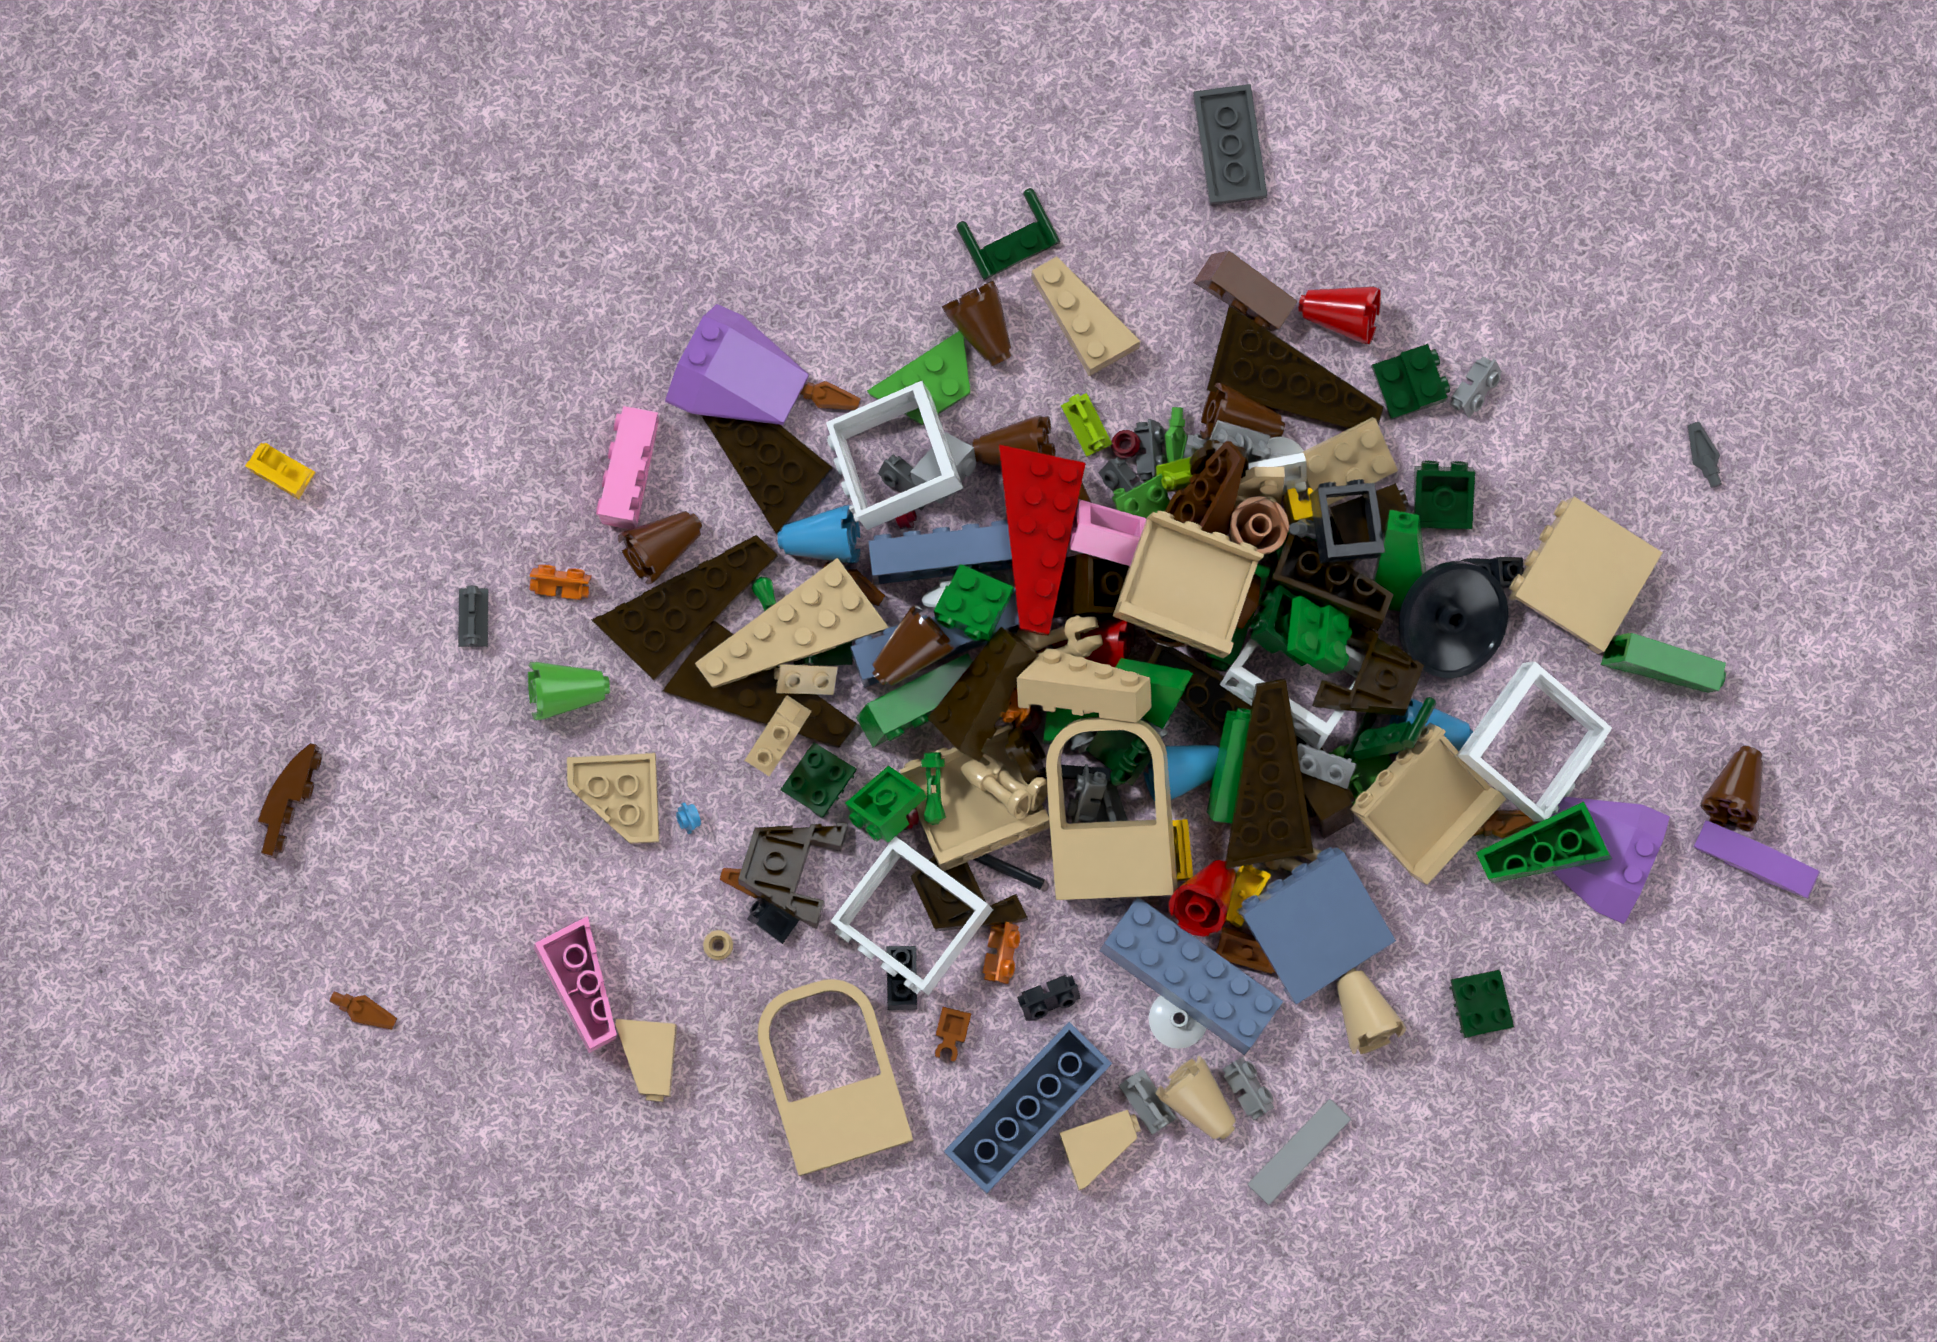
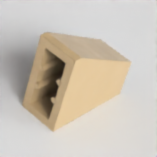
M616 1019L615 1025L639 1093L646 1095V1101L663 1102L664 1096L671 1097L677 1025L673 1023Z
M1128 1109L1059 1133L1078 1191L1085 1189L1137 1139L1136 1132L1141 1131L1136 1115H1130Z

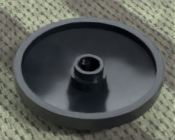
M1450 561L1432 567L1414 582L1402 603L1399 615V636L1404 651L1414 661L1417 660L1424 665L1423 671L1437 677L1457 678L1475 672L1492 658L1504 638L1508 624V603L1505 592L1499 581L1489 571L1473 563Z

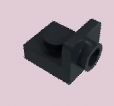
M763 898L758 899L752 905L750 915L747 918L748 921L761 928L781 944L785 942L800 921Z

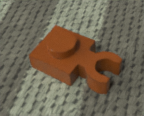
M942 1007L935 1036L944 1039L935 1050L936 1058H940L941 1051L948 1048L952 1051L951 1062L956 1061L958 1051L955 1043L956 1041L965 1043L971 1013Z

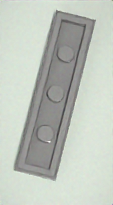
M1329 1099L1247 1185L1267 1205H1270L1350 1122L1351 1118Z

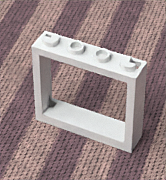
M923 381L826 422L830 433L827 436V442L831 450L836 451L837 457L833 460L839 474H843L845 481L841 482L845 495L847 498H851L853 505L849 506V509L854 516L855 522L860 521L866 530L963 489L932 395ZM919 408L942 475L868 507L846 439Z
M1253 639L1249 640L1220 683L1222 687L1251 706L1255 684L1264 682L1243 668V665L1258 645ZM1346 645L1349 661L1344 667V671L1357 678L1365 656ZM1289 698L1295 735L1317 750H1320L1346 710L1335 709L1326 723Z
M1536 662L1522 663L1456 756L1496 790L1500 791L1503 796L1534 822L1543 821L1550 818L1553 813L1558 812V804L1563 797L1568 796L1573 791L1576 785L1574 782L1577 777L1590 767L1592 756L1606 744L1604 740L1607 738L1612 727ZM1533 683L1588 730L1537 804L1532 802L1481 758Z
M895 836L830 922L837 927L835 933L849 943L853 939L859 943L860 946L857 950L871 960L874 956L878 957L883 961L880 966L893 977L897 973L906 978L903 984L917 995L922 990L929 996L993 909ZM900 857L904 858L975 911L924 980L849 925Z

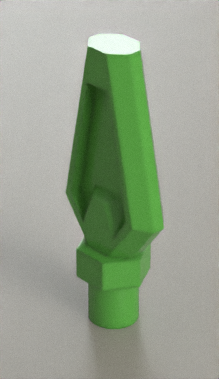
M1172 407L1169 429L1165 434L1167 463L1183 459L1188 437L1183 429L1185 427V419H1183V408Z

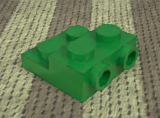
M960 564L950 585H946L934 609L935 619L945 628L953 629L955 627L964 631V634L973 640L980 641V639L989 642L1014 592V587Z
M1303 596L1293 598L1287 652L1325 675L1344 670L1349 661V655L1346 653V644L1352 634V629L1349 627V616L1331 605L1321 608Z
M888 765L845 804L851 813L848 817L856 828L861 829L865 826L867 833L874 841L878 842L880 839H883L888 843L909 825L906 815L924 801L927 796L922 788Z

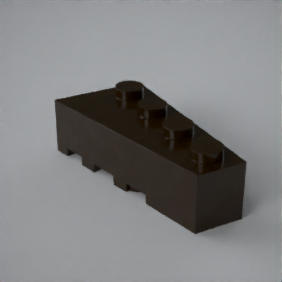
M1290 532L1268 586L1269 589H1273L1282 585L1296 597L1303 596L1321 608L1331 605L1349 616V620L1377 631L1385 619L1393 597L1391 592L1375 581L1349 567L1346 561L1320 564L1317 542L1315 540L1311 541L1307 537L1299 538Z
M1001 626L930 714L928 719L960 752L980 762L984 755V752L981 750L988 738L992 740L997 730L994 726L1002 711L1006 713L1011 705L1010 696L1014 689L1017 688V677L1035 660L1037 653L1020 637Z
M1157 645L1148 663L1187 670L1193 673L1180 699L1221 738L1227 711L1237 712L1238 708L1251 710V705L1220 685L1225 676L1175 648Z
M1295 735L1297 749L1299 743L1307 744V742ZM1301 772L1307 811L1311 818L1316 815L1318 816L1320 822L1319 831L1324 839L1354 822V813L1350 808L1353 806L1352 802L1355 801V798L1349 788L1346 789Z

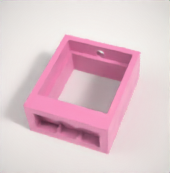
M1079 499L1070 535V549L1130 566L1146 518Z

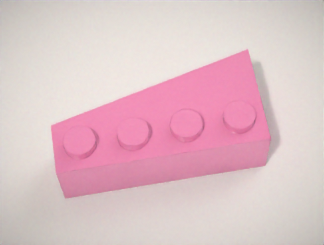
M623 406L622 414L617 413L614 431H617L615 442H611L609 447L608 459L611 460L608 470L604 472L602 482L604 489L602 498H599L596 515L599 516L601 523L604 525L633 529L638 525L659 423L658 412Z
M587 916L536 942L534 950L588 1053H591L614 1041L617 1034Z

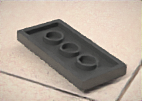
M1251 84L1194 91L1193 98L1209 206L1267 198Z

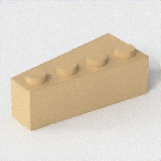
M1058 257L1032 270L1031 279L1088 376L1139 349L1141 341Z
M1047 648L1017 677L1019 708L1029 709L1030 704L1043 706V711L1055 712L1056 707L1072 709L1073 715L1081 716L1096 712L1099 713V718L1135 723L1151 709V684L1149 677L1114 668L1108 664L1090 661L1083 657L1062 653L1055 649Z

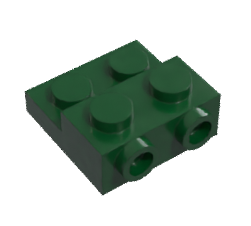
M1428 344L1401 352L1399 356L1371 365L1390 420L1446 402L1450 386L1446 376L1440 377L1437 366H1440V359L1436 349L1430 350Z
M1432 460L1422 461L1421 466L1414 467L1413 514L1419 515L1421 528H1473L1474 468L1468 467V462L1452 461L1451 467L1439 466L1438 461Z
M1279 585L1271 590L1264 591L1259 596L1258 605L1261 608L1259 613L1250 622V628L1253 629L1251 639L1271 654L1278 651L1283 652L1302 667L1307 663L1287 652L1292 600L1296 596L1282 585Z

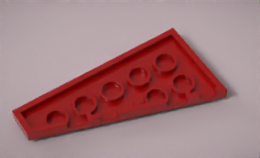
M999 445L1019 628L1022 631L1049 636L1086 463Z

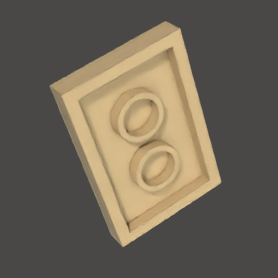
M1373 417L1301 452L1304 453L1306 459V483L1313 491L1318 488L1319 484L1326 482H1336V486L1347 485L1346 482L1363 479L1364 483H1375L1398 471L1378 423ZM1347 496L1327 498V504L1330 505Z

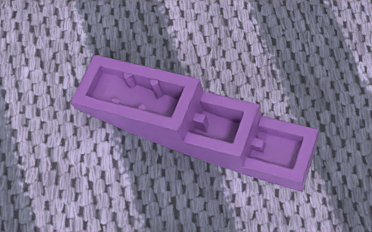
M1707 820L1694 845L1695 849L1721 859L1732 867L1750 873L1757 879L1807 899L1820 874V871L1790 856Z

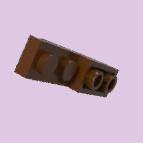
M310 743L287 764L268 793L258 818L260 824L268 826L261 851L264 856L276 859L278 852H284L287 842V836L283 835L286 824L291 825L295 814V808L291 807L292 802L304 805L305 799H310L312 796L314 782L311 781L313 770H319L322 761V753H318L320 748L316 744Z

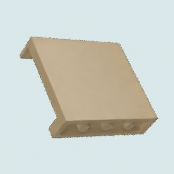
M1574 496L1566 501L1562 500L1553 513L1556 519L1551 526L1547 525L1540 534L1539 540L1542 542L1537 550L1533 549L1524 562L1527 567L1522 576L1518 574L1509 587L1512 593L1508 599L1511 601L1519 600L1587 643L1588 649L1599 654L1605 652L1663 552Z
M1164 511L1152 512L1144 524L1113 616L1221 658L1228 656L1234 644L1231 640L1258 561L1263 558L1264 554L1257 552V548L1251 544L1242 542L1239 545L1229 541L1230 538L1225 534L1219 532L1210 534L1202 531V527L1196 523L1186 521L1184 524L1176 521L1170 513Z
M1432 723L1424 727L1414 748H1406L1400 751L1396 756V760L1386 770L1378 774L1376 781L1367 791L1357 797L1356 803L1350 808L1408 873L1426 885L1431 882L1506 800L1500 791L1490 787L1478 773L1456 756L1459 751L1444 736L1446 731Z
M995 726L994 728L997 730L992 740L988 738L981 751L1005 764L1006 771L1022 784L1028 785L1021 776V768L1016 760L1012 761L1005 751V745L1009 743L1008 733L1011 731L1010 726ZM956 747L949 750L948 748H941L935 751L941 752L942 758H945V766L940 767L941 801L946 818L938 825H931L924 820L927 798L917 806L921 825L942 871L1050 828L1049 816L1042 804L1034 812L1029 810L1025 818L1017 819L1008 812L1007 807L988 790L982 791L975 787L961 772L962 765L973 758L960 752ZM920 759L909 761L904 765L903 769H900V773L922 788L927 796L926 767H921ZM931 768V775H936V768ZM931 785L932 793H936V785Z

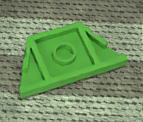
M960 331L956 332L867 390L868 394L879 400L923 381L932 395L937 413H942L970 394L963 335ZM919 408L905 413L906 416L921 425L924 424Z

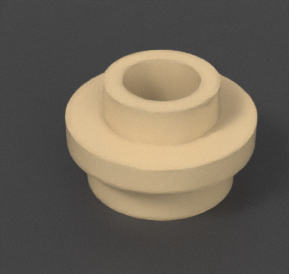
M712 931L704 939V951L711 959L723 960L733 950L732 938L724 931ZM714 941H723L724 948L721 951L714 950Z

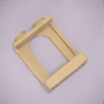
M787 695L744 761L770 776L807 720L811 710Z

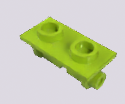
M1087 393L1081 396L1076 394L1070 397L1068 402L1061 405L1086 457L1112 445Z
M1191 457L1156 466V474H1162L1161 483L1167 490V493L1186 488L1190 484L1189 479L1192 475L1189 462Z

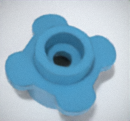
M685 802L681 803L676 813L677 822L681 829L685 828L687 833L691 834L692 830L701 825L700 816L694 804L686 805Z

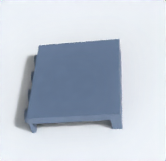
M1337 847L1324 849L1317 855L1318 859L1310 864L1304 863L1292 870L1291 876L1285 880L1278 879L1267 886L1266 892L1259 896L1253 895L1245 899L1241 904L1242 907L1236 910L1245 920L1285 987L1283 990L1288 998L1295 1004L1300 1003L1396 941L1345 853Z

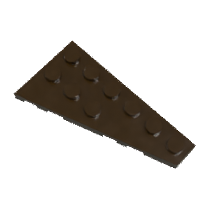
M1229 305L1207 391L1216 393L1218 388L1214 385L1222 383L1264 406L1347 428H1352L1373 417L1379 426L1383 405Z
M701 415L776 536L833 470L832 466L780 424Z
M755 535L726 550L724 553L698 564L697 567L653 587L627 603L624 602L616 606L615 609L591 619V621L655 682L763 573L778 555L762 539Z
M716 621L712 623L662 690L664 693L768 725L788 695L811 710L798 735L838 748L841 747L857 725L856 722L817 694L777 693L778 680L774 679L775 668L713 688L695 663L734 635Z
M1285 678L1255 684L1225 860L1226 869L1314 853Z

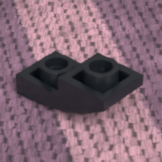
M1523 557L1466 558L1461 560L1473 563L1489 571L1499 581L1502 588H1509L1514 578L1518 574L1522 576L1524 572Z
M886 946V953L917 975L916 946ZM887 972L888 1010H917V994L903 984L906 978L899 973L893 977Z

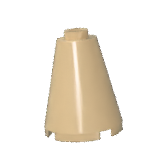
M1353 968L1340 976L1336 985L1352 1054H1356L1357 1049L1360 1054L1371 1052L1391 1043L1389 1038L1396 1033L1399 1038L1405 1033L1406 1027L1404 1022L1362 970L1356 971Z
M1197 1056V1062L1193 1058L1185 1062L1168 1077L1171 1080L1165 1089L1161 1085L1157 1089L1155 1094L1162 1102L1212 1139L1220 1137L1223 1140L1234 1131L1235 1127L1233 1124L1236 1119L1206 1061L1201 1056Z

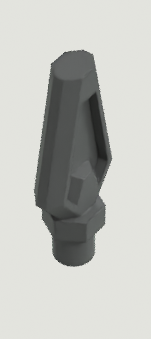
M1700 422L1688 425L1693 465L1702 470L1703 476L1708 479L1711 488L1722 485L1718 475L1720 473L1717 466L1720 457L1718 450Z
M1299 519L1298 522L1292 523L1289 527L1290 533L1297 535L1299 538L1308 536L1316 539L1314 521Z

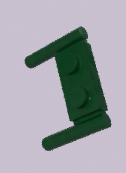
M1032 188L1026 189L1023 195L1037 222H1033L996 240L980 249L965 221H960L956 225L983 280L1061 242Z
M1432 697L1425 699L1413 724L1407 721L1371 729L1377 716L1375 713L1366 712L1344 754V758L1347 760L1350 758L1352 759L1351 762H1353L1356 757L1358 760L1403 751L1406 747L1414 748L1436 706L1435 699Z

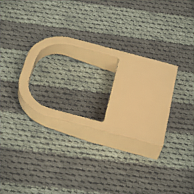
M1088 717L1068 724L1051 743L1046 760L1056 900L1172 895L1178 888L1168 759L1166 748L1160 735L1142 720L1135 723ZM1125 730L1142 738L1149 747L1153 759L1156 820L1068 824L1065 815L1061 754L1066 742L1074 735L1088 731Z
M821 980L785 991L776 996L766 1006L758 1024V1042L798 1176L914 1141L873 1007L860 989L842 980ZM825 992H838L849 996L862 1010L881 1074L797 1101L788 1102L770 1042V1027L773 1018L787 1004Z

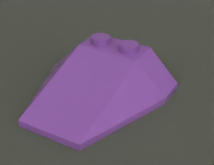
M716 304L703 315L674 372L665 402L691 414L784 425L809 374L743 315Z
M1563 797L1558 804V812L1553 813L1551 817L1584 801L1612 859L1552 872L1597 913L1624 924L1641 894L1662 845L1670 816L1642 804Z

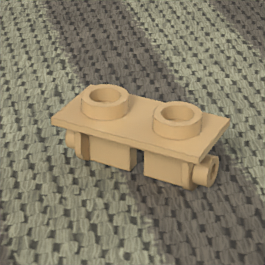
M780 664V668L774 669V679L778 680L776 692L834 695L838 667Z

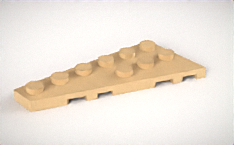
M836 558L695 664L710 685L716 688L746 678L749 675L776 668L780 664L794 662L836 648V646L856 641L859 638L878 632L881 633L889 627L839 559Z

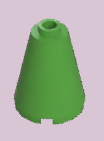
M530 662L528 665L534 670L528 672L530 704L532 702L536 703L537 712H532L534 721L544 720L603 701L605 694L610 693L608 676H603L602 671L542 662Z

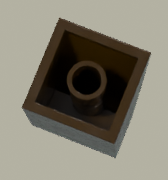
M1396 483L1376 490L1382 535L1385 531L1389 511L1406 512V506L1409 505L1404 490H1398ZM1363 495L1329 508L1330 524L1333 529L1332 535L1335 545L1370 542ZM1361 560L1346 561V562L1348 563L1347 565H1348L1349 567L1353 568V567H1355Z
M1085 553L1066 557L1053 619L1068 620L1077 615L1082 618L1114 617L1113 614L1130 566Z

